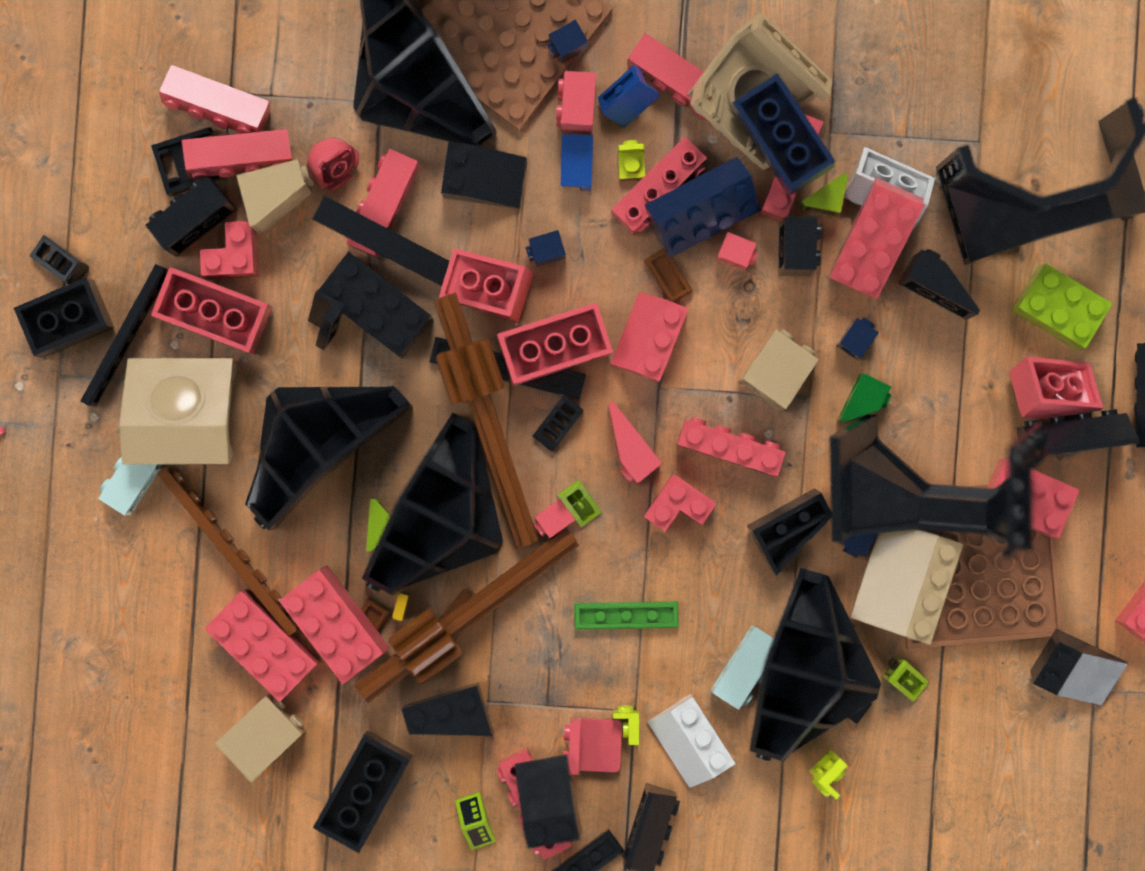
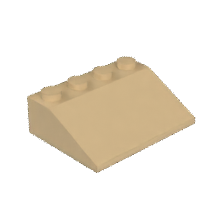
M919 529L878 533L850 618L931 645L963 544Z

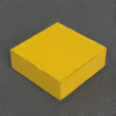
M404 592L398 594L393 619L399 621L405 619L411 594Z

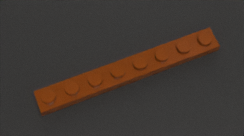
M165 467L157 473L288 636L297 632L300 628L279 602L282 596L275 589L272 591L265 584L267 578L259 569L254 570L249 564L251 559L243 549L238 550L232 543L234 541L233 536L225 528L221 530L216 523L218 521L216 515L209 508L207 510L203 508L199 503L202 500L194 489L191 488L189 490L183 483L185 478L176 468L172 470L170 467Z

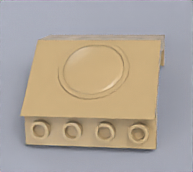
M760 12L732 34L687 96L692 99L691 105L698 114L703 115L715 130L722 132L734 147L743 151L753 164H757L762 170H765L769 166L732 111V102L778 73L802 110L805 105L817 96L822 101L830 96L832 79Z
M128 358L119 422L122 464H229L233 457V446H229V412L232 382L239 372L238 362H233V358Z

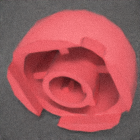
M330 137L312 146L307 158V168L311 178L320 188L324 189L326 187L328 190H334L341 187L352 177L348 173L353 166L357 169L360 156L358 151L346 141Z

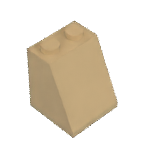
M298 159L236 175L249 225L259 234L266 232L312 194L311 186L314 185V180L309 174L307 165L303 166Z
M777 329L772 332L738 380L741 385L779 412L789 406L819 360L814 356L816 354L814 350L804 344L802 346L796 344L793 341L794 336L783 329L780 332Z
M271 693L265 696L215 743L250 782L255 780L306 731L303 728V721L296 714L291 715L285 709V702L283 700L279 702Z

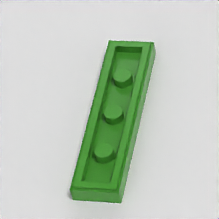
M678 601L574 603L575 630L679 628Z

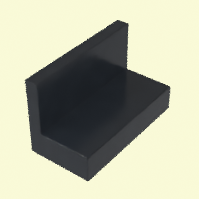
M318 289L314 294L308 321L320 328L315 346L325 350L337 334L345 305Z

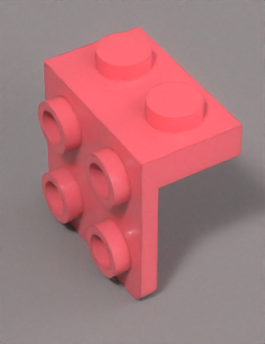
M570 717V725L565 724L564 740L569 741V751H564L563 755L567 754L571 775H578L579 771L618 772L621 762L622 722L618 719Z

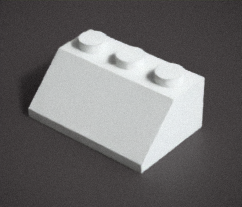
M864 147L847 185L844 198L849 199L854 204L862 205L875 177L924 198V207L913 227L915 229L929 204L935 178Z
M691 693L647 721L689 788L713 779L735 765L734 760Z

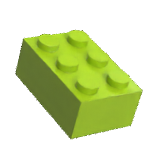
M1044 263L1036 268L1011 311L1078 351L1087 348L1113 303Z

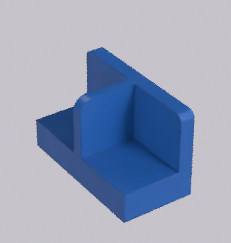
M634 64L598 97L602 114L622 128H625L658 99L660 95L657 90L645 82L642 70Z
M562 135V187H581V191H591L593 135Z

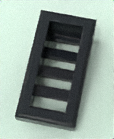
M45 235L42 236L29 255L66 284L82 279L89 269V265ZM49 246H51L52 249H51L50 252L47 254V256L45 257V259H43V258H42L43 255L45 254V252L47 251V249L49 248ZM59 252L60 254L58 255V257L56 258V260L54 261V263L51 264V262L53 261V259L55 258V256H56L57 253ZM66 259H68L67 263L65 264V266L63 267V269L60 271L59 269L62 267V265L64 264V262L66 261Z
M563 395L532 437L553 452L584 410ZM564 405L575 415L570 417L560 408ZM556 413L568 421L566 426L554 418ZM550 421L562 430L560 434L548 426ZM545 430L556 438L555 441L551 442L541 434L542 431Z

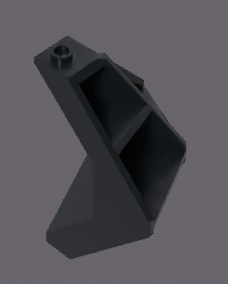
M360 0L363 24L353 108L362 121L444 141L476 146L481 145L497 134L495 126L441 38L410 0Z
M395 386L278 387L266 398L258 466L245 502L246 507L256 516L254 517L256 523L264 530L267 528L268 531L278 527L319 482L355 450L413 407L412 404Z
M452 413L393 507L361 578L367 581L366 586L377 592H380L382 589L388 594L394 595L404 587L496 554L503 538L481 441L475 424L455 413Z
M803 568L800 569L766 655L761 674L750 751L756 753L757 758L771 761V758L784 762L791 753L878 698L881 687L879 677L828 575Z

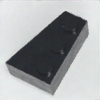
M814 488L747 525L769 569L776 576L782 571L781 569L785 564L799 553L800 548L809 539L811 540L832 518L831 510L823 494Z
M479 682L406 704L401 709L409 734L493 736L494 733Z

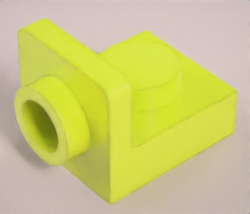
M637 140L624 141L623 145H618L619 181L640 180L645 176L644 144H638Z
M618 706V710H612L613 719H628V722H623V738H628L629 745H639L638 710H633V706Z

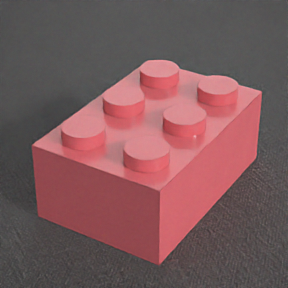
M1000 458L987 488L998 487L1007 479V458ZM1032 470V530L1050 538L1059 539L1080 490Z

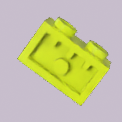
M829 749L809 770L814 777L811 781L826 797L831 794L835 799H838L840 795L830 784L833 781H839L846 772L844 769L847 765Z

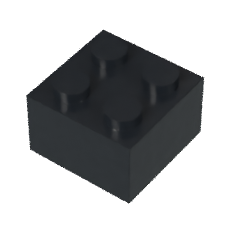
M785 216L780 222L778 276H810L817 269V266H820L821 251L817 250V240L821 239V224H817V217Z

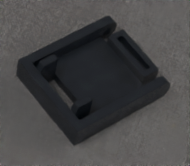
M211 127L151 145L166 194L169 197L191 190L190 186L196 181L192 178L187 179L182 140L210 136L213 134ZM172 156L179 178L173 177L169 179L163 158ZM219 175L209 176V178L214 182L225 179L219 177Z

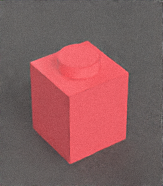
M727 232L716 260L745 271L748 265L753 266L758 251L754 249L757 243Z
M559 499L535 516L537 522L534 523V526L542 537L547 534L551 538L575 521V518L561 499Z

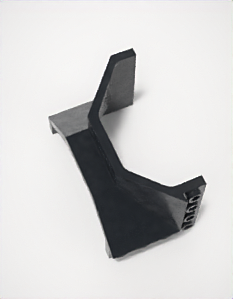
M1137 97L1125 100L1123 105L1098 121L1111 163L1104 180L1047 196H1039L978 169L969 144L958 147L936 166L964 265L1047 237L1108 220L1121 218L1124 221L1145 213V191L1134 157L1145 137V123L1143 121L1145 114L1142 105L1138 104Z
M865 415L829 437L832 542H844L854 535L909 529H929L990 536L1008 545L1002 551V557L1014 558L1021 550L1032 551V470L1053 452L1051 450H1043L1047 446V433L1043 432V424L1032 423L1031 429L1007 447V479L998 487L981 488L928 483L881 442L878 437L877 415Z

